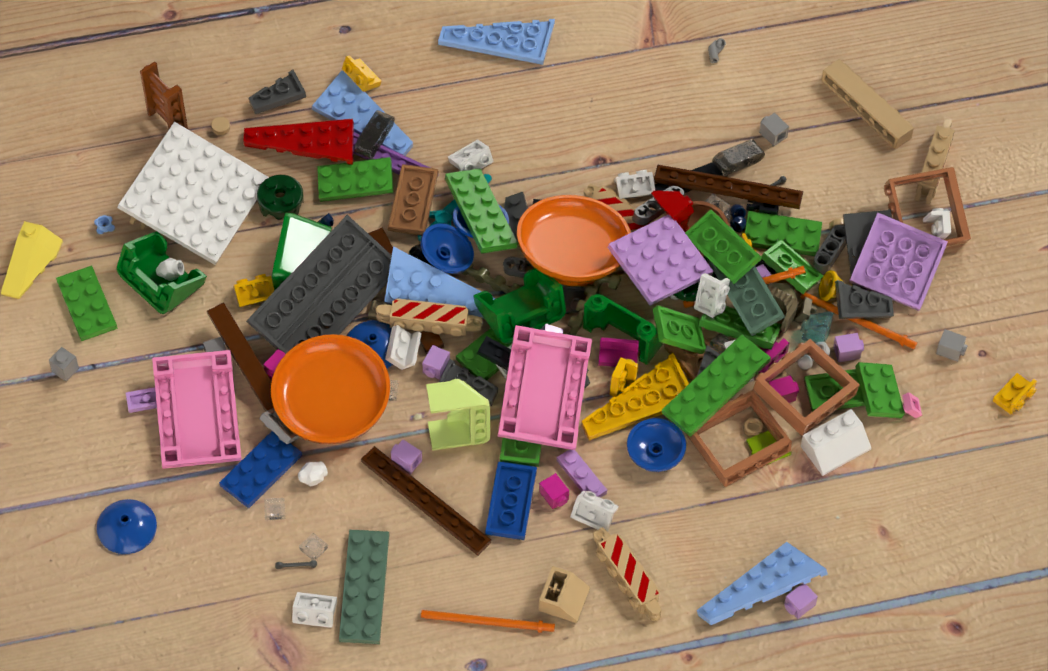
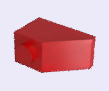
M680 191L651 192L659 206L678 224L695 212L691 206L694 204L687 195L683 196Z

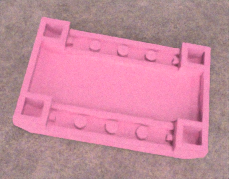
M515 326L497 437L570 450L576 449L592 339Z
M230 350L152 358L162 469L242 461Z

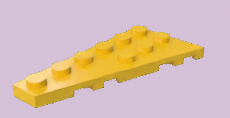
M671 353L662 363L659 362L655 365V368L649 373L643 374L623 389L622 393L617 397L611 398L605 406L598 408L581 421L588 440L663 415L662 409L689 385L674 353Z

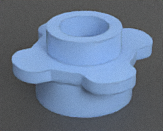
M102 215L95 219L94 224L97 226L96 231L98 234L115 230V226L112 225L113 219L111 216Z

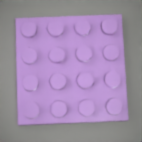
M877 213L849 282L869 291L891 297L893 301L920 311L948 241Z
M670 215L664 216L608 245L610 252L650 306L699 282L702 274L706 273L711 276L713 273L712 268L677 221H674Z

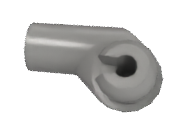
M722 38L715 40L708 47L711 63L719 61L718 53L726 45L725 40Z

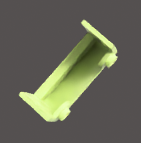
M460 379L426 384L431 414L450 411L447 414V419L428 421L432 450L483 444L490 440V405L488 399Z

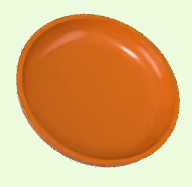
M559 195L536 202L522 214L517 226L518 244L529 263L543 274L567 286L592 284L595 280L604 278L616 271L621 265L608 249V245L631 233L625 219L612 207L596 199L578 195Z
M321 335L299 343L281 359L275 369L271 383L272 403L283 424L297 436L319 444L344 443L365 434L383 415L390 395L389 374L381 357L364 342L344 335Z

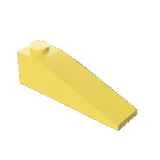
M24 221L17 237L1 295L20 299L33 284V280L45 271V267L50 261L53 262L57 257L63 240L42 225Z

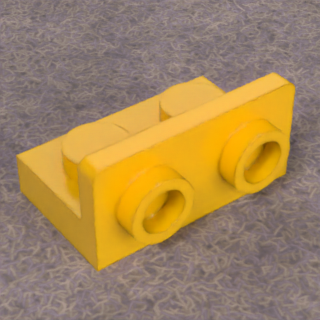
M350 55L345 57L342 70L363 92L381 85L382 81L360 58L353 60Z
M266 274L257 275L255 280L248 281L247 278L236 281L237 284L233 286L239 308L264 302L275 291L271 276L266 277Z
M620 357L611 378V396L617 397L619 392L625 389L626 383L631 384L637 380L638 364L633 360Z
M1016 373L994 396L993 402L1009 414H1012L1015 410L1019 411L1025 404L1024 400L1027 397L1031 398L1035 394L1037 380L1033 379L1029 382Z

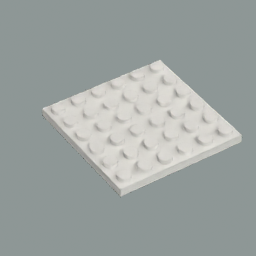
M174 122L117 208L216 265L256 203L258 187L269 177Z

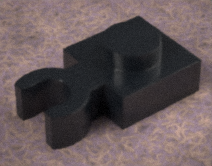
M747 201L748 203H753L747 204V211H755L757 209L760 213L778 215L779 206Z

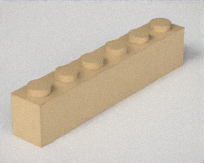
M838 59L823 70L821 81L893 148H899L912 138L914 130L912 124L906 121L896 109H893L884 98L880 97L871 86H868L859 75H856L846 63Z

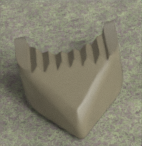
M790 283L767 284L768 289L785 316L780 331L786 333L795 318L798 305L793 286Z

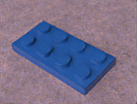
M271 431L219 482L220 487L249 509L302 457V452L291 443L286 444L281 441L278 435Z
M498 462L485 535L525 540L537 467Z

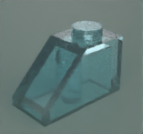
M834 313L811 314L808 321L804 320L800 331L803 332L802 340L808 341L811 339L815 343L826 342L830 334Z

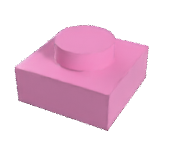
M909 392L902 395L904 411L914 418L922 416L919 399Z

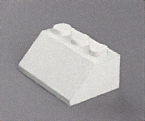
M852 409L804 434L801 441V448L822 476L871 450L863 423Z

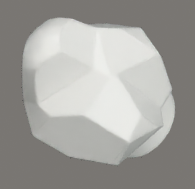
M168 258L159 264L156 268V273L168 281H173L179 278V275L184 274V264L181 260Z
M322 461L307 462L299 471L298 479L308 486L317 485L327 476V468Z

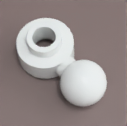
M817 342L816 344L829 356L830 349L825 342ZM804 355L798 360V366L803 370H808L812 367L814 360L809 355Z

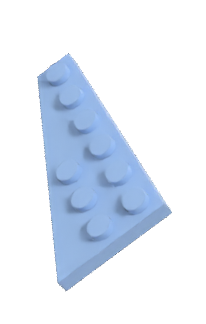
M549 19L546 22L532 20V23H522L521 21L492 23L489 26L476 24L474 27H466L464 25L442 26L438 45L543 65L555 25V19Z
M343 70L312 105L313 111L330 120L353 119L355 133L404 156L413 147V142Z
M393 246L384 302L392 304V301L395 299H406L466 306L469 315L484 319L476 307L473 295L482 291Z
M786 542L697 610V614L708 624H716L732 617L734 612L745 608V610H748L756 602L762 600L764 603L791 591L795 585L802 582L805 585L811 582V578L818 575L821 577L828 575L827 569Z

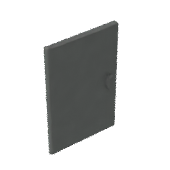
M890 209L843 214L851 275L877 213L892 218Z

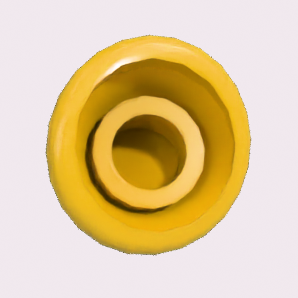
M834 270L827 271L819 284V297L824 301L837 298L835 281H843Z

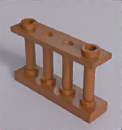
M155 61L150 65H146L140 70L147 114L152 116L158 113L167 123L168 131L174 122L188 129L182 89L178 85L169 88L159 78L158 67Z

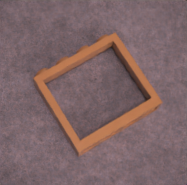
M954 167L892 178L885 183L884 192L890 202L888 203V210H891L893 219L903 223L895 187L944 178L957 233L956 238L945 240L948 241L946 246L966 243L971 239Z
M809 339L805 343L801 342L792 353H786L780 362H774L768 371L758 374L755 378L753 390L803 436L853 398L860 384L815 342ZM807 354L839 383L843 389L804 418L768 382Z
M754 390L744 395L743 393L740 394L733 401H728L691 437L688 436L724 487L791 451L792 441ZM751 406L777 442L724 470L699 434Z

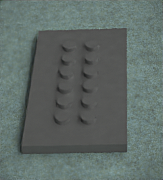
M346 215L246 322L274 348L280 349L285 354L307 339L321 335H339L387 284L392 255L349 215Z

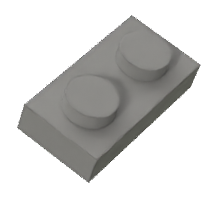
M274 408L264 412L259 418L267 428L271 429L286 444L299 438V436L283 424Z

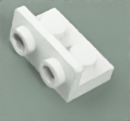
M479 140L448 156L449 163L458 168L459 171L483 169L493 163L490 148Z
M647 170L636 171L634 175H629V172L620 173L614 179L620 199L652 195V191H655L653 173H647Z
M935 208L923 218V223H934L931 226L933 236L944 240L951 234L950 211H944L943 208Z
M706 273L702 274L694 309L712 318L723 313L726 308V296L730 290V279L725 278L720 281Z
M399 325L393 326L385 360L401 370L414 366L417 361L421 333L417 331L411 334Z
M582 491L576 498L570 518L597 530L603 527L608 532L614 513L618 510L619 506L615 505L611 500L597 497L593 492Z
M297 592L293 604L292 622L331 628L333 626V615L337 605V597Z

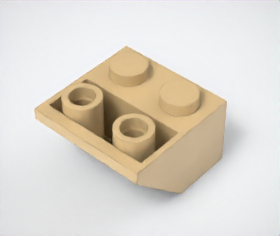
M552 566L539 599V611L577 623L590 586L574 573Z

